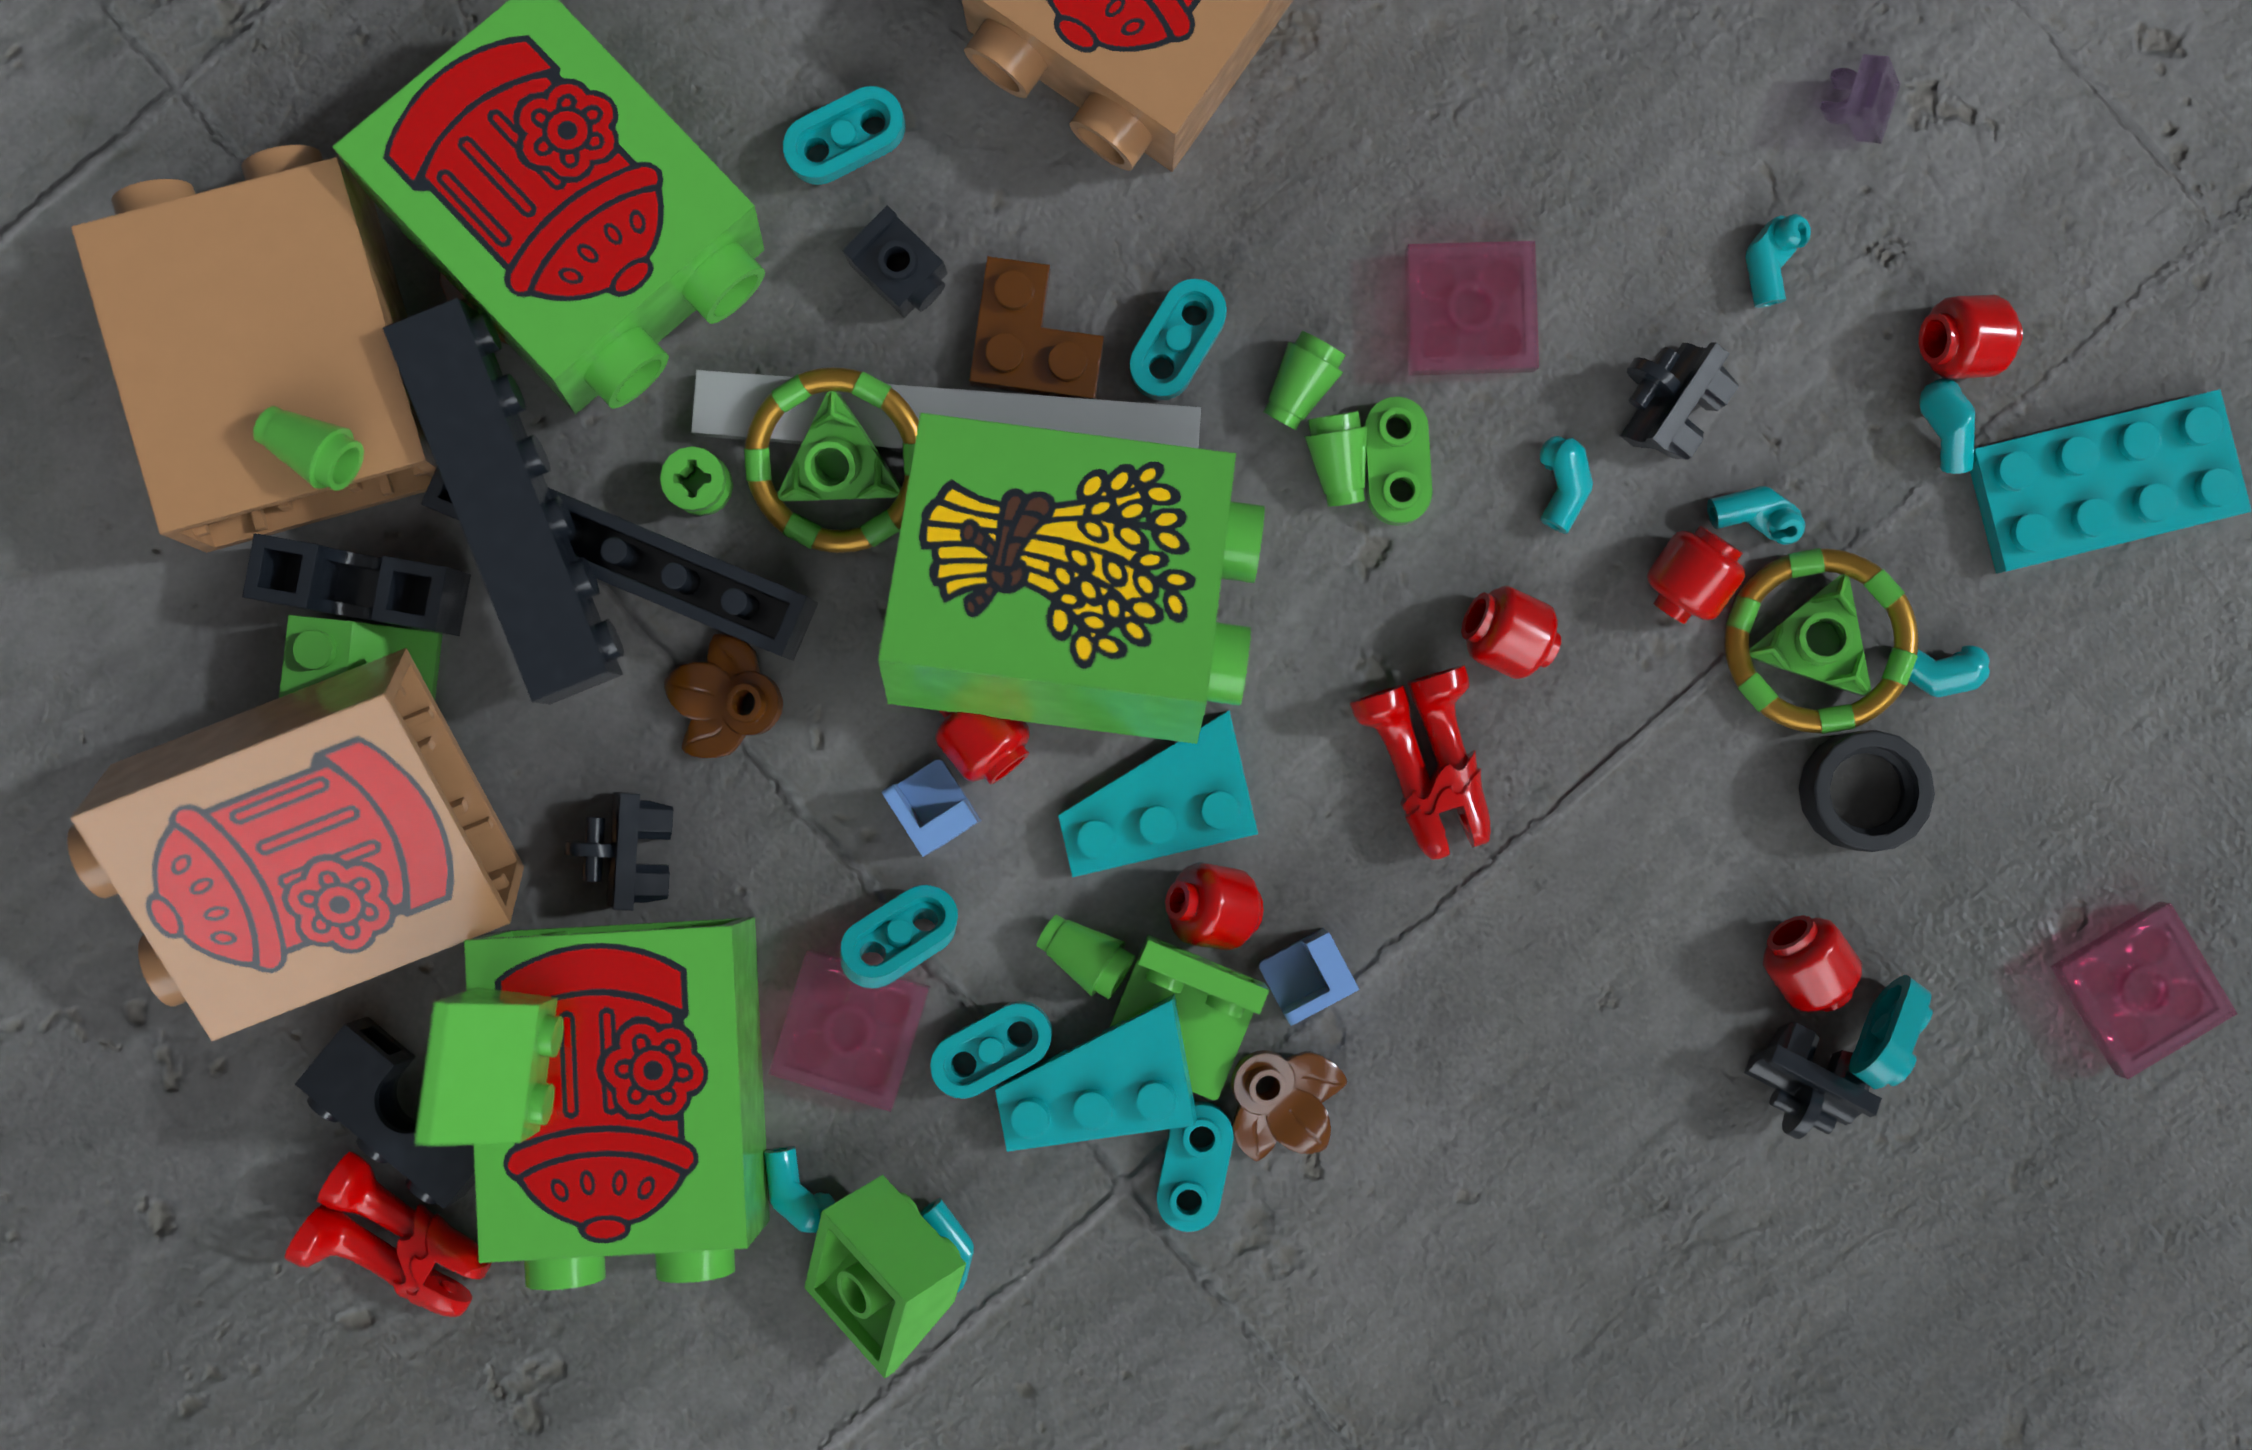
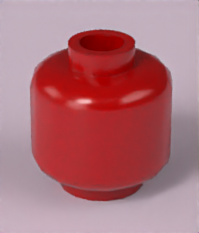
M1999 295L1953 296L1944 298L1937 303L1925 318L1920 327L1918 345L1924 360L1928 362L1935 373L1943 378L1994 377L2007 370L2016 357L2022 343L2023 329L2018 315L2010 302Z
M1699 526L1695 533L1690 531L1677 532L1648 571L1647 579L1650 586L1660 593L1653 604L1683 624H1686L1691 615L1702 620L1709 621L1715 619L1744 580L1745 570L1738 562L1743 553L1702 526Z
M1505 585L1493 589L1489 594L1486 592L1479 594L1470 604L1462 622L1461 634L1466 639L1469 656L1478 663L1513 679L1528 677L1540 667L1545 668L1549 666L1556 658L1561 646V635L1557 632L1558 619L1554 608L1511 586Z
M939 711L945 720L938 727L935 740L940 749L967 781L976 782L986 779L992 785L1008 775L1028 757L1029 751L1025 748V745L1030 738V729L1026 722L975 713Z
M1203 862L1187 866L1170 886L1165 900L1166 912L1172 930L1182 942L1194 946L1226 951L1241 947L1258 930L1264 912L1261 894L1254 879L1247 872Z
M1806 915L1795 916L1779 924L1767 938L1768 946L1763 955V967L1793 1008L1806 1012L1820 1010L1829 1012L1837 1010L1849 1002L1853 996L1854 989L1861 979L1862 963L1841 931L1831 920L1818 917L1811 918Z

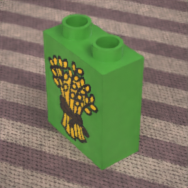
M920 412L878 659L888 704L954 713H975L1008 720L1197 744L1207 701L1241 706L1247 674L1251 627L1216 622L1221 579L1255 583L1263 534L1265 506L1231 501L1236 453Z

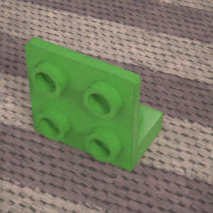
M1147 934L1109 1027L1123 1020L1127 1021L1149 1010L1154 1004L1175 994L1192 1092L1210 1100H1216L1220 1096L1253 1013L1260 1015L1270 990L1262 981Z

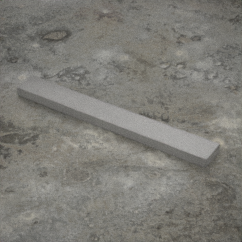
M696 370L691 433L699 437L746 440L749 426L759 406L772 390L792 377ZM888 384L906 400L918 420L921 412L1176 446L1199 447L1201 407ZM839 391L877 450L903 452V441L900 433L890 417L882 409L852 395V393ZM827 392L813 394L796 407L784 413L773 430L770 442L802 444Z

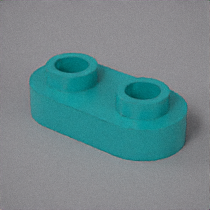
M876 86L859 88L796 120L788 128L784 136V157L792 172L802 181L814 185L830 183L890 153L900 144L906 128L901 105L896 97L886 89ZM872 117H880L885 120V126L879 133L869 134L863 130L865 122ZM816 145H824L829 148L828 156L821 162L808 160L810 149Z
M1187 279L1176 284L1165 297L1134 348L1130 359L1131 379L1138 391L1144 396L1160 401L1173 399L1184 392L1225 324L1227 314L1226 302L1223 294L1215 285L1202 279ZM1190 306L1200 307L1205 312L1206 319L1200 325H1189L1182 317L1183 311ZM1158 359H1164L1171 363L1174 371L1166 379H1157L1150 373V365Z
M931 885L915 886L853 924L845 932L840 949V964L846 977L861 987H884L944 949L952 941L956 931L958 909L955 901L946 891ZM919 919H928L934 923L935 928L930 931H921L913 923ZM875 952L880 954L884 960L880 964L869 965L863 962L861 957L865 953Z
M1902 975L1893 980L1879 994L1868 1012L1849 1064V1070L1852 1074L1873 1089H1880L1887 1084L1896 1086L1907 1078L1916 1064L1917 1058L1913 1051L1918 1036L1928 1025L1933 1014V1010L1929 1007L1931 1002V992L1910 976Z
M1014 1001L950 1034L939 1043L932 1055L930 1067L935 1084L942 1092L951 1097L960 1099L971 1098L1034 1065L1044 1057L1050 1046L1052 1038L1050 1020L1046 1013L1037 1005L1026 1001ZM1018 1021L1027 1023L1032 1029V1038L1024 1044L1015 1043L1008 1033L1011 1024ZM960 1052L970 1053L976 1060V1069L969 1074L958 1072L954 1068L953 1057Z
M1205 1101L1194 1102L1197 1115L1195 1126L1169 1129L1157 1186V1207L1161 1217L1172 1228L1183 1232L1201 1230L1207 1227L1217 1216L1233 1146L1234 1135L1228 1116L1217 1105ZM1200 1126L1208 1127L1214 1133L1211 1144L1203 1148L1194 1146L1189 1140L1191 1132ZM1194 1190L1200 1195L1201 1201L1195 1209L1184 1210L1179 1207L1176 1200L1182 1191Z

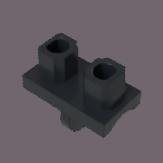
M1717 342L1709 343L1706 348L1690 343H1682L1676 352L1668 347H1664L1654 362L1646 358H1634L1627 368V373L1638 384V387L1630 397L1629 402L1638 410L1620 437L1633 447L1656 449L1674 459H1690L1704 440V432L1688 419L1696 404L1698 403L1706 411H1719L1728 404L1739 387L1735 379L1722 366L1729 353Z
M613 792L610 843L604 842L605 818L586 817L584 841L565 842L564 855L583 857L582 881L602 882L603 857H609L606 905L611 906L613 910L633 911L634 903H647L668 899L669 865L636 863L638 839L671 840L673 806L650 800H640V794Z
M1790 1022L1777 1029L1766 1050L1749 1057L1744 1071L1745 1074L1775 1089L1770 1097L1769 1104L1785 1112L1782 1121L1783 1132L1795 1139H1801L1807 1135L1812 1127L1825 1134H1830L1835 1128L1837 1121L1848 1125L1862 1113L1869 1117L1876 1116L1882 1098L1869 1092L1870 1086L1850 1072L1849 1064L1853 1052L1841 1050L1833 1053L1828 1067L1825 1069L1811 1062L1820 1039L1817 1033L1797 1022Z

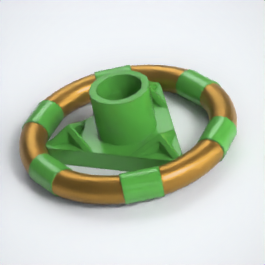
M829 367L797 374L771 391L759 406L751 421L744 448L746 481H748L753 498L762 513L776 529L788 538L810 549L832 553L856 552L876 547L901 529L919 420L906 400L892 386L865 372ZM839 391L852 393V395L882 409L895 424L903 441L905 478L902 488ZM827 392L777 494L771 481L769 442L773 430L784 413L796 407L813 394ZM897 497L889 509L867 521L861 527L846 530L822 528L814 522L792 512L783 502Z
M1815 548L1789 553L1767 564L1748 580L1736 596L1725 625L1726 659L1733 680L1738 687L1737 689L1765 717L1787 728L1802 732L1826 734L1850 730L1874 719L1891 706L1904 688L1907 687L1918 657L1917 623L1905 592L1884 569L1866 558L1842 550ZM1824 572L1841 574L1749 649V634L1761 602L1775 587L1790 578ZM1850 578L1862 583L1880 605L1886 609L1893 629V648L1881 680L1872 690ZM1751 659L1864 697L1852 704L1817 710L1795 706L1778 697L1775 691L1756 672Z

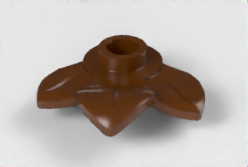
M714 634L709 644L708 663L693 662L681 665L673 670L664 681V689L669 702L681 715L691 718L683 738L682 750L693 757L721 758L732 754L746 735L755 736L769 731L779 720L783 711L782 694L777 684L770 677L760 673L756 653L753 648L745 641L731 635ZM751 692L755 698V706L751 713L745 714L743 701L746 694Z
M1268 1050L1255 1051L1244 1056L1236 1065L1231 1078L1232 1093L1239 1103L1231 1124L1234 1139L1238 1146L1256 1162L1264 1158L1274 1148L1277 1141L1287 1149L1300 1154H1313L1325 1150L1330 1140L1331 1125L1328 1112L1322 1103L1338 1093L1347 1084L1343 1071L1329 1059L1311 1051L1300 1052L1285 1059L1278 1053ZM1262 1077H1274V1083L1269 1090L1264 1093H1256V1084Z

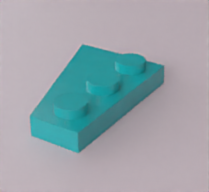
M1230 710L1201 727L1197 744L1175 743L1058 815L1072 877L1258 834Z
M1175 994L1154 1004L1149 1010L1103 1030L1100 1035L1070 1050H1064L1001 1082L995 1089L1007 1152L1195 1126L1197 1115Z

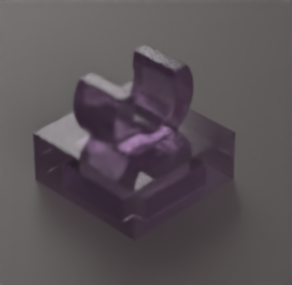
M1863 54L1858 72L1850 68H1838L1833 70L1830 76L1835 89L1851 91L1849 97L1838 103L1822 101L1820 109L1825 119L1830 123H1848L1856 141L1881 144L1900 88V82L1889 56Z

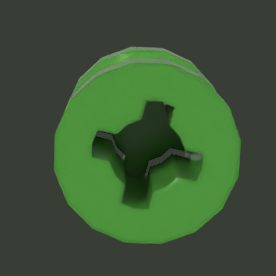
M693 446L681 448L671 454L662 466L660 475L662 491L670 502L689 514L697 516L715 514L724 508L731 498L733 490L731 472L724 462L704 448ZM694 466H696L695 473L692 474L689 479H683L687 478L688 475L694 471Z

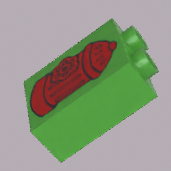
M559 0L507 1L332 146L367 196L479 314L485 312L489 316L497 333L575 415L598 395L613 409L622 407L637 398L659 377L667 365L669 356L658 345L664 337L695 310L709 324L724 320L738 310L754 294L765 276L764 268L755 260L764 251L755 205Z
M755 917L505 930L464 940L467 991L479 987L556 997L558 1000L555 1016H561L564 1022L559 1052L556 1057H550L546 1083L553 1084L554 1104L548 1123L540 1125L538 1133L521 1143L474 1144L479 1263L524 1261L525 1286L534 1290L571 1289L600 1282L606 1277L605 1256L655 1254L656 1279L668 1283L709 1281L734 1273V1249H747L770 1221L769 1190L764 1151L767 1149Z

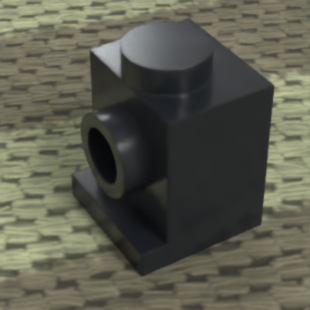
M888 205L843 249V253L850 266L904 318L914 308L919 312L928 308L945 288L946 284L942 279L948 272L944 261L908 228ZM898 253L908 255L910 262L903 271L894 272L887 268V264Z

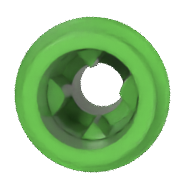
M1301 331L1295 343L1288 341L1268 398L1269 402L1263 412L1296 431L1301 421L1308 416L1343 374L1339 367L1346 355L1317 337Z
M277 406L265 409L258 417L253 429V437L256 442L264 445L267 450L316 489L329 487L338 491L345 488L356 477L363 462V445L354 440V435L350 429L282 410Z
M1354 411L1308 419L1310 435H1306L1304 438L1323 492L1326 494L1327 506H1341L1365 501L1363 488H1365L1367 426L1360 425L1359 412Z
M1057 914L1048 922L1036 944L1090 996L1097 992L1107 999H1110L1120 987L1135 960V955L1124 949V941L1071 920H1065Z

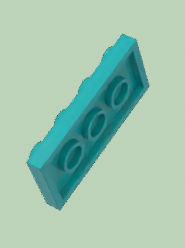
M2221 389L1974 449L1973 469L1970 471L1996 574L2252 512Z

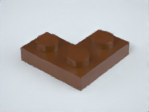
M987 256L969 380L972 386L1043 396L1096 399L1104 336L1043 328L1051 273L1050 265Z

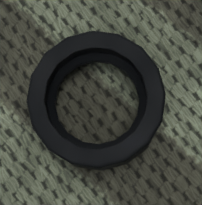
M1878 730L1838 734L1819 745L1804 764L1798 787L1802 812L1816 833L1832 845L1864 852L1895 849L1915 837L1930 817L1935 796L1932 772L1920 751L1902 737ZM1864 753L1881 756L1888 761L1899 777L1901 790L1898 808L1891 819L1878 827L1867 829L1851 826L1841 819L1832 806L1830 793L1833 774L1840 763L1853 755Z

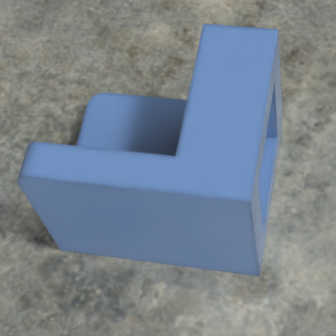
M939 759L934 760L902 782L892 784L881 791L922 857L929 855L982 821L944 761Z
M1324 928L1259 962V969L1290 1026L1360 990L1330 933Z

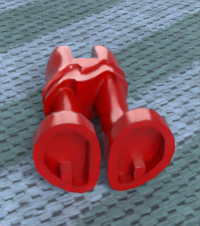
M1465 665L1442 670L1407 682L1412 700L1422 718L1438 762L1437 768L1430 777L1412 727L1409 701L1404 685L1383 689L1349 703L1357 722L1377 730L1384 742L1401 786L1403 798L1400 804L1406 813L1405 818L1419 848L1431 860H1439L1450 855L1445 828L1439 813L1453 808H1457L1460 824L1463 826L1472 847H1477L1490 841L1491 823L1481 784V768H1477L1476 751L1473 750L1469 754L1466 753L1456 717V702L1469 688V677Z
M349 1151L344 1155L326 1179L317 1198V1202L322 1205L317 1207L298 1229L284 1256L285 1260L298 1267L305 1268L329 1256H338L350 1260L388 1282L394 1287L398 1296L408 1299L410 1303L425 1308L430 1312L447 1317L461 1316L469 1307L473 1296L464 1285L433 1269L435 1263L464 1277L479 1280L485 1278L492 1262L479 1263L478 1243L453 1228L439 1213H432L424 1204H419L415 1210L383 1187L376 1180L370 1163L353 1151ZM343 1212L363 1216L399 1236L397 1248L365 1229Z

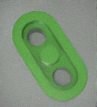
M1389 397L1378 402L1371 409L1363 426H1367L1366 498L1368 506L1376 518L1389 525L1401 526L1418 519L1427 510L1432 499L1429 426L1426 414L1417 403L1404 397ZM1391 418L1402 419L1408 427L1407 436L1401 439L1391 437L1386 430L1387 420ZM1401 480L1409 484L1412 490V496L1409 501L1399 502L1391 496L1390 485L1392 482Z

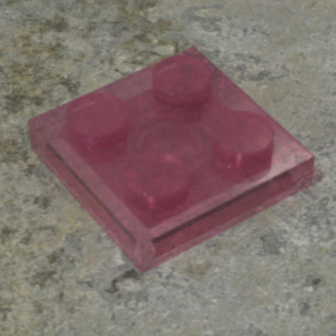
M1535 241L1407 245L1405 249L1408 376L1535 372L1539 368Z
M2155 903L2050 966L2115 1075L2125 1079H2130L2238 1014L2171 903Z
M811 949L807 950L768 1074L891 1112L895 1106L931 986L899 977L884 987H861L846 977L841 968L840 958Z

